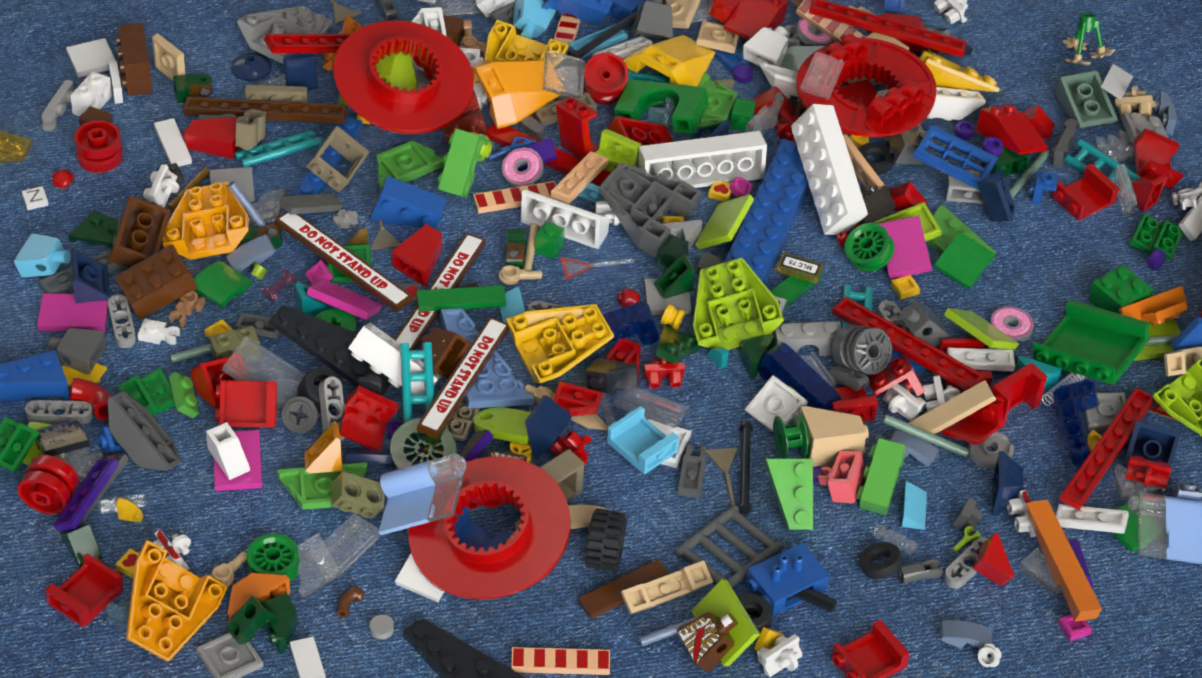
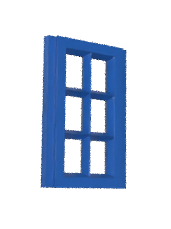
M934 125L930 126L913 155L914 158L978 190L977 182L989 176L998 160V157ZM935 138L947 144L946 149L931 142V139ZM929 147L942 155L939 158L925 151V149ZM953 147L967 154V156L963 158L951 152L950 149ZM947 156L961 163L960 168L945 161V157ZM973 157L986 163V166L983 168L969 160ZM965 166L981 173L980 176L977 177L965 171Z

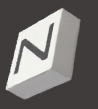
M43 186L22 191L27 210L48 206Z

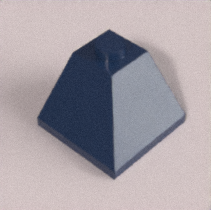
M999 451L992 478V516H998L1007 510L1008 500L1018 498L1019 491L1026 490L1027 478H1023V468L1004 451Z

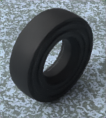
M867 143L860 147V153L877 175L891 170L894 163V154L890 153L888 146L881 143ZM868 156H880L883 158V161L874 162L869 160Z
M880 542L867 547L861 553L859 563L862 572L867 577L883 579L892 576L901 568L902 555L896 545ZM880 557H889V560L882 564L872 563Z

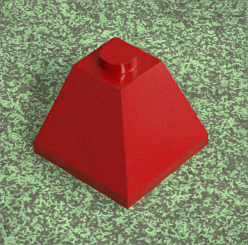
M240 354L202 363L190 371L196 392L213 408L220 406V399H216V386L220 385L221 380L249 381Z

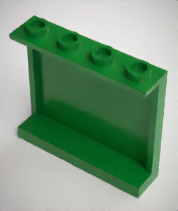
M1069 300L1066 303V316L1043 344L1033 343L1034 360L1115 385L1150 340L1149 322Z

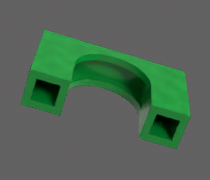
M630 79L614 108L615 117L640 120L642 114L648 108L659 104H669L676 107L672 115L674 132L694 134L709 104L707 89Z

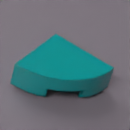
M716 347L711 349L707 356L720 369H723L727 366L729 351L724 347Z

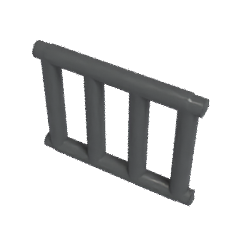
M733 505L681 544L675 550V554L679 557L683 555L692 564L703 561L690 550L700 543L735 572L727 580L705 562L712 580L716 584L721 579L727 580L733 588L747 577L748 568L771 558L784 545L779 540L775 542L740 514L738 507ZM732 518L768 548L761 554H758L723 524ZM717 531L752 561L744 567L708 539L707 536Z

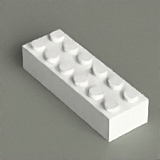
M813 104L791 125L792 133L824 234L838 235L841 232L843 235V232L848 233L868 213L834 106Z
M754 131L639 146L638 168L645 169L646 173L651 175H665V179L671 181H685L695 188L712 186L714 182L721 181L731 183L736 177H742L747 181L759 180L765 177L767 144L761 132Z

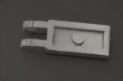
M64 81L43 111V131L50 132L54 130L57 126V118L64 114L66 106L69 102L71 103L70 95L74 92L72 81Z

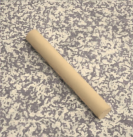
M537 224L530 225L523 268L526 271H532L536 234L539 228Z

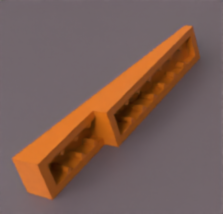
M1048 499L1026 503V511L1055 585L1061 586L1074 622L1096 619L1102 608Z

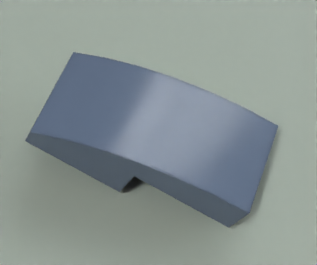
M1161 91L1159 99H1155L1156 108H1154V111H1157V117L1162 120L1166 133L1173 135L1177 121L1176 111L1166 92Z
M264 235L241 245L226 257L231 267L241 273L254 261L261 264L276 250L269 236Z
M896 430L889 440L906 445L904 458L911 454L927 467L934 461L939 452V449L929 442L902 431Z
M1185 481L1171 485L1170 495L1172 497L1200 500L1202 491L1196 483Z
M942 620L940 622V640L961 649L966 643L974 647L983 648L985 644H992V629L967 621Z

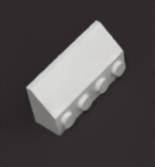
M525 189L522 191V223L527 225L537 224L539 229L545 221L565 228V238L596 249L600 247L609 231L608 217Z
M371 322L363 326L348 348L352 351L351 355L359 361L365 360L371 364L370 368L380 375L381 373L389 377L388 381L399 388L402 386L400 343ZM410 359V373L424 372L423 359ZM433 370L434 386L442 377L435 370ZM411 382V395H425V382Z

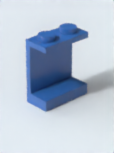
M463 508V514L457 515L459 521L455 522L456 530H454L456 538L460 539L461 544L466 543L468 549L474 546L475 551H478L483 547L486 552L492 546L496 550L498 549V544L505 545L507 539L511 538V533L504 529L497 536H494L469 520L470 508Z

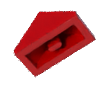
M777 86L754 97V101H756V115L780 119L781 111L786 110L792 116L794 104Z
M1036 105L1023 111L1041 138L1050 140L1055 124L1042 108Z
M1166 174L1144 175L1131 182L1141 212L1148 210L1158 203L1168 178Z
M907 182L888 190L881 207L900 212L923 202L927 206V201L911 182Z
M995 533L983 542L972 569L1001 586L1015 576L999 534Z

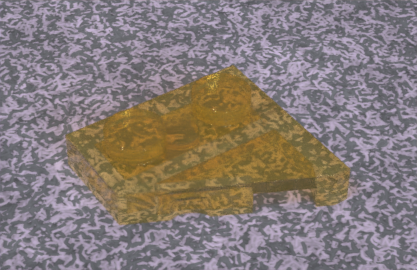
M0 131V163L24 161L33 145L32 140Z

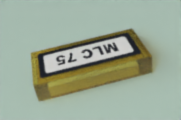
M783 252L776 272L818 283L824 269V264Z

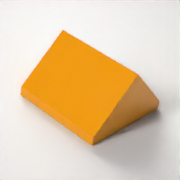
M334 421L304 453L305 469L308 473L342 471L341 442L337 422Z

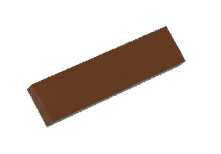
M657 559L579 597L578 604L588 617L593 619L624 604L625 601L621 591L642 583H648L670 573L660 560Z

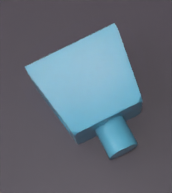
M516 0L513 25L522 31L521 36L532 39V37L537 38L546 30L556 10L551 8L543 9V0Z
M31 233L15 258L14 263L23 278L48 276L55 274L61 263L68 264L71 261L70 251L64 250L58 238Z

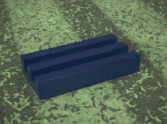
M347 448L345 462L391 464L392 455L389 449Z

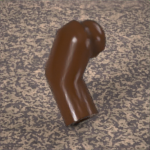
M351 586L339 597L337 616L341 618L348 617L350 603L353 600L359 602L363 599L364 591L359 589L358 586Z

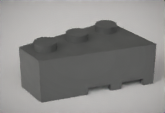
M920 124L908 131L884 136L885 141H889L890 153H893L895 156L894 164L926 165V163L913 157L926 134ZM927 147V148L925 149V151H927V152H929V153H931V154H932L933 151H934L933 149H931V148H929V147Z

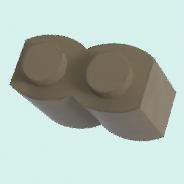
M250 109L244 113V116L236 120L235 146L243 150H251L258 142L265 138L266 111Z

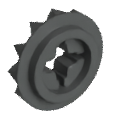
M306 397L291 398L286 402L282 410L283 423L292 432L305 433L314 428L318 420V409L313 401ZM302 408L303 413L309 417L301 418V421H298V416H295L292 412L300 411Z

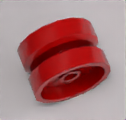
M612 53L594 55L588 60L584 69L585 93L588 92L597 104L610 105L617 103L627 86V65L619 56Z
M94 120L84 123L76 130L74 142L77 162L80 167L89 172L104 173L120 165L123 160L121 133L116 125L104 120Z
M39 455L32 459L25 472L26 474H24L17 487V491L22 501L30 508L41 513L59 514L67 506L79 482L78 474L67 462L57 457Z

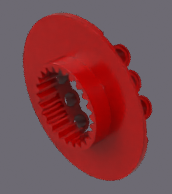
M382 21L364 26L345 39L338 49L334 60V81L344 101L372 126H379L381 129L390 132L420 134L444 128L463 114L473 94V71L463 51L444 34L414 22ZM392 52L396 55L399 52H402L404 55L411 53L415 64L423 68L425 76L431 81L430 85L426 84L425 89L419 87L418 91L412 88L410 92L406 88L400 91L398 86L391 88V83L385 84V79L379 78L380 73L376 72V64L379 63L380 59L385 58V54L391 56Z
M848 34L841 42H834L812 53L801 64L796 79L797 94L806 110L813 104L833 105L841 131L846 134L863 137L891 136L916 127L932 111L937 93L936 82L932 72L915 54L887 41L857 38L853 34ZM855 77H858L862 80L863 77H866L867 80L873 78L875 82L882 81L883 86L888 85L887 89L889 91L885 97L877 96L865 108L863 104L856 106L855 102L848 103L849 99H843V95L839 94L838 86L842 85V81L848 82V78L854 80Z
M485 457L467 461L443 473L440 477L434 506L437 508L434 519L428 523L410 527L408 532L409 546L415 564L422 575L433 586L457 597L478 600L495 599L523 591L540 582L553 570L561 559L569 541L571 518L563 491L556 481L544 470L516 458ZM506 503L520 509L522 524L518 525L519 532L513 533L514 539H507V545L498 544V549L496 550L492 546L486 552L483 547L478 551H475L474 546L468 549L466 543L461 544L460 539L456 538L454 531L456 530L455 522L459 521L457 515L463 514V508H470V510H474L478 506L496 508Z

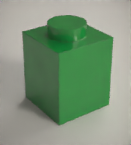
M736 98L731 115L730 129L750 132L756 101Z
M545 221L536 234L535 253L555 260L564 247L565 228Z

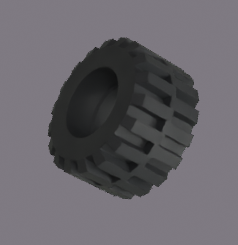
M598 508L593 512L585 551L587 567L613 572L618 569L626 533L627 518L625 513Z

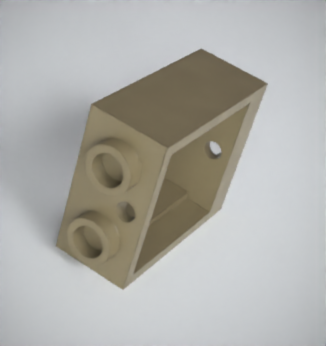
M336 126L325 138L306 167L339 193L352 179L369 154V151L340 127ZM328 145L352 163L344 176L320 158Z
M570 449L540 467L556 481L563 491L567 502L582 493L584 462Z

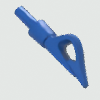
M515 137L510 146L500 148V151L490 154V160L502 155L505 157L512 150L535 144L537 141Z

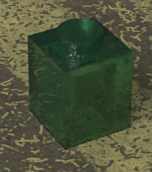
M670 234L658 250L657 265L668 269L682 254L687 256L689 241Z

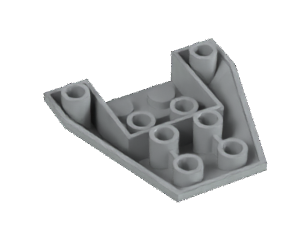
M305 6L248 14L237 21L251 49L282 64L284 63L283 58L290 53L272 54L264 41L266 34H325L333 22L322 14L310 11Z

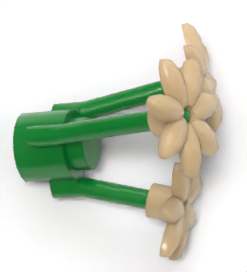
M1080 14L1077 31L1073 39L1067 37V40H1062L1066 44V48L1074 47V50L1077 51V54L1074 55V60L1065 59L1066 62L1078 63L1080 65L1091 64L1090 62L1082 61L1083 55H1081V51L1087 49L1085 47L1087 43L1083 42L1085 32H1092L1093 28L1096 31L1098 47L1096 52L1089 53L1091 58H1103L1104 55L1111 56L1115 49L1109 50V48H1105L1102 44L1099 28L1100 20H1096L1095 14Z

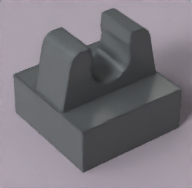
M969 497L952 525L959 530L963 525L967 527L973 526L975 529L983 516V513L975 508L977 502Z

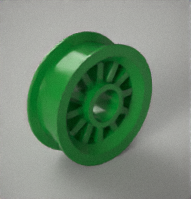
M865 223L856 227L845 241L847 257L855 268L864 272H872L884 267L891 260L895 250L893 239L889 236L887 230L877 223Z
M266 534L258 537L250 544L246 554L249 575L251 573L287 575L291 582L300 570V552L294 540L282 534Z

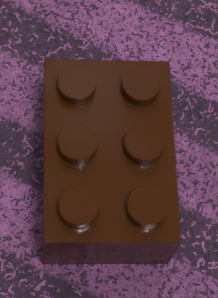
M143 23L118 25L119 34H115L117 46L121 47H117V53L120 62L121 75L125 74V76H121L122 87L127 88L128 96L152 93V83Z
M129 196L120 216L108 261L130 268L159 252L171 210Z
M173 244L114 276L139 320L198 288Z

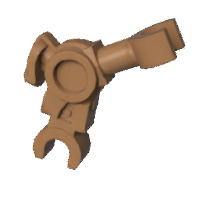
M471 19L463 20L464 36L461 45L458 47L480 49V56L485 60L487 44L478 42L472 36Z
M195 291L180 297V301L175 306V311L169 314V323L172 324L175 319H180L179 326H185L187 315L191 316L194 309L199 313L202 311L205 305V297H199Z

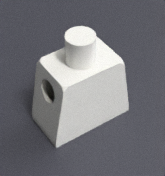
M778 26L775 31L766 27L762 28L744 44L743 59L758 66L763 62L780 67L788 50L787 31L781 26Z

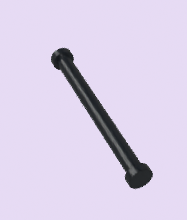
M744 421L740 423L739 427L742 432L740 503L738 504L740 514H749L751 512V504L749 503L750 443L753 424L749 421Z

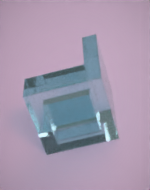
M666 97L665 108L649 107L648 122L672 127L674 98Z
M122 599L118 605L109 602L106 606L109 623L127 630L130 603Z

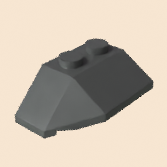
M124 391L108 399L109 431L138 467L168 471L182 462L173 440L143 405L130 398Z

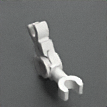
M1202 182L1196 189H1182L1178 191V194L1173 192V205H1178L1177 200H1179L1182 210H1186V207L1189 206L1197 208L1196 199L1202 195Z

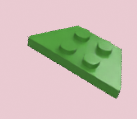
M705 72L698 87L707 89L709 104L697 127H706L729 119L738 95L733 90L726 88L720 81L715 85V82L709 79L710 75Z
M413 140L378 154L379 190H381L387 176L406 183L445 167L443 164L444 157L436 155L435 150L424 147Z
M939 206L933 217L942 231V236L926 242L940 255H942L960 232L996 254L990 246L945 206Z
M367 462L342 464V471L308 473L305 467L277 470L278 479L302 510L331 508L332 482L342 472L365 477L368 471Z

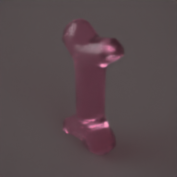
M282 270L281 278L272 287L263 288L261 290L262 294L268 296L270 301L277 300L278 292L286 284L296 282L297 277L290 274L289 270Z

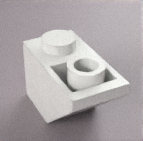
M227 422L206 431L208 450L229 480L250 471L239 439Z

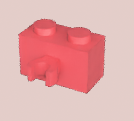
M839 451L833 468H821L822 475L818 476L820 485L829 486L833 502L855 503L859 488L864 480L865 464L862 452Z

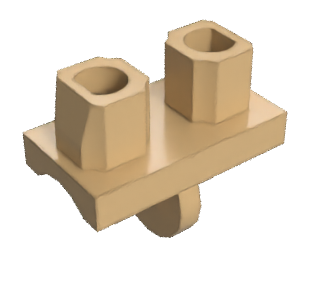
M1137 85L1132 86V92H1125V97L1122 100L1115 98V104L1119 109L1120 116H1122L1123 112L1132 113V110L1139 109L1140 115L1151 116L1152 108H1156V102L1153 101L1152 95H1146V91H1139Z

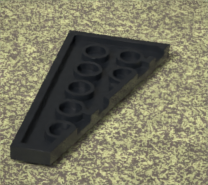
M284 305L269 320L268 324L355 387H358L359 377H364L368 374L382 378V396L391 387L392 384L388 381V376L383 373L381 375L377 374L370 368L371 364L365 360L359 361L351 355L352 351L348 348L358 333Z
M421 619L403 630V636L440 678H525L425 619Z

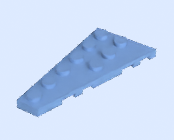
M462 308L441 309L440 318L444 330L455 332L472 344L479 333L475 329L476 325ZM495 351L465 396V401L468 408L533 405L535 398L531 393L528 394L524 390V384L520 380L515 379L511 374V368L499 353Z

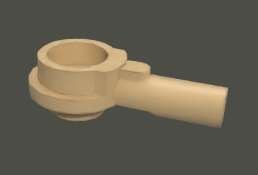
M512 265L504 266L499 272V280L506 285L516 284L519 280L542 279V271L520 270L519 267Z
M242 551L228 564L222 563L216 566L210 576L226 586L231 585L234 581V572L247 560L246 553Z

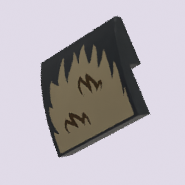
M76 419L37 429L40 434L35 443L38 450L41 449L43 455L56 456L90 447V439L83 426Z

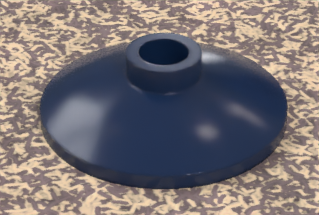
M259 53L241 54L231 64V71L234 76L244 81L263 79L271 72L272 68L271 61Z

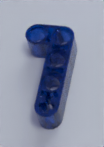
M645 302L635 303L602 314L614 334V338L605 344L636 334L644 345H652L659 340L654 316L650 306Z
M779 343L763 356L759 366L761 377L766 382L772 375L776 378L779 377L787 386L792 387L800 396L806 399L809 407L831 411L832 402L841 400L839 393L786 343Z
M1089 380L1060 386L1053 393L1071 461L1078 467H1081L1090 454L1089 444L1079 412L1093 409L1099 402L1095 384Z

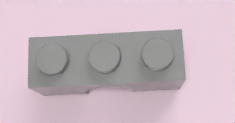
M840 321L780 324L773 332L775 358L797 357L798 350L806 345L817 346L818 356H833L832 344L835 335L841 329Z

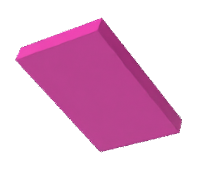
M919 216L878 223L887 230L895 245L894 254L886 264L889 279L932 271Z
M325 279L310 286L307 291L308 296L364 320L380 312L383 305Z
M43 293L37 324L38 331H67L70 328L105 332L109 310L108 300L76 303L74 294Z
M259 430L234 431L239 439L250 471L229 480L214 459L215 491L262 488Z

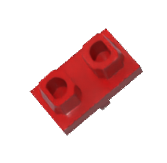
M786 110L781 111L780 120L775 126L777 129L776 135L780 139L786 138L796 142L791 125L798 117L796 115L791 116Z
M662 358L652 359V364H645L643 379H647L649 389L661 387V379L669 378V387H681L685 363L673 364Z
M575 430L570 431L564 438L558 436L556 441L549 447L555 453L552 459L570 449L585 465L588 453L584 450V446L590 443L592 439L588 435L580 437Z
M1137 455L1131 456L1125 479L1141 482L1144 487L1153 485L1166 489L1172 466L1161 461L1146 460L1144 457Z

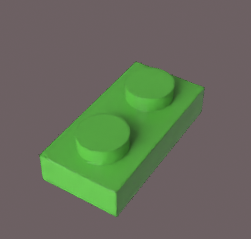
M174 372L169 376L176 409L194 418L199 414L193 382L187 376Z

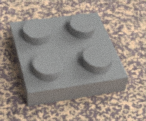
M1123 112L1121 120L1132 143L1145 128L1169 138L1160 118Z

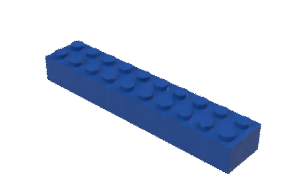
M782 139L725 262L743 258L765 286L810 190L796 142Z

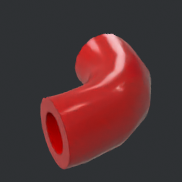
M73 378L70 400L90 403L96 418L101 421H109L108 399L113 395L104 387L94 382Z

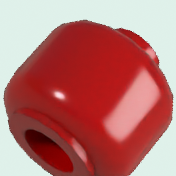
M61 169L58 172L55 171L52 175V185L61 189L68 188L75 180L74 175L66 169Z
M625 288L621 293H618L617 301L620 302V306L623 308H636L639 304L640 296L637 291Z

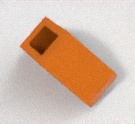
M251 573L234 584L228 608V623L252 595L268 601L283 594H289V577L287 575Z

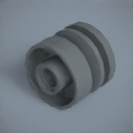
M847 325L841 328L835 335L832 344V354L835 362L841 367L854 372L877 374L883 371L889 364L892 356V344L888 335L878 328Z

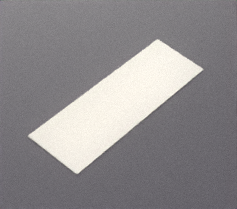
M1113 64L1101 88L1122 100L1133 76Z

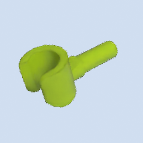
M254 261L252 263L254 268L250 274L262 280L268 270Z
M973 526L966 527L964 530L965 536L952 550L957 553L969 541L974 542L981 538V533L977 531L974 535L970 536L975 529Z

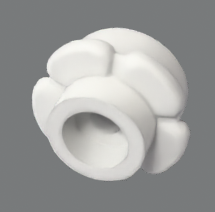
M985 644L983 648L981 647L978 650V660L983 666L996 667L1000 663L1001 651L999 648H995L993 644Z

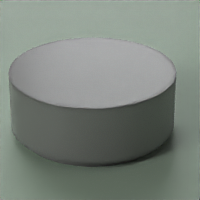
M377 615L371 619L370 633L374 638L387 639L393 634L394 622L391 617Z

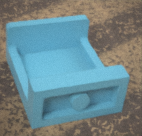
M640 406L635 410H631L625 417L613 422L609 426L607 443L645 475L678 452L679 437L674 432L668 436L662 433L644 417L645 409Z

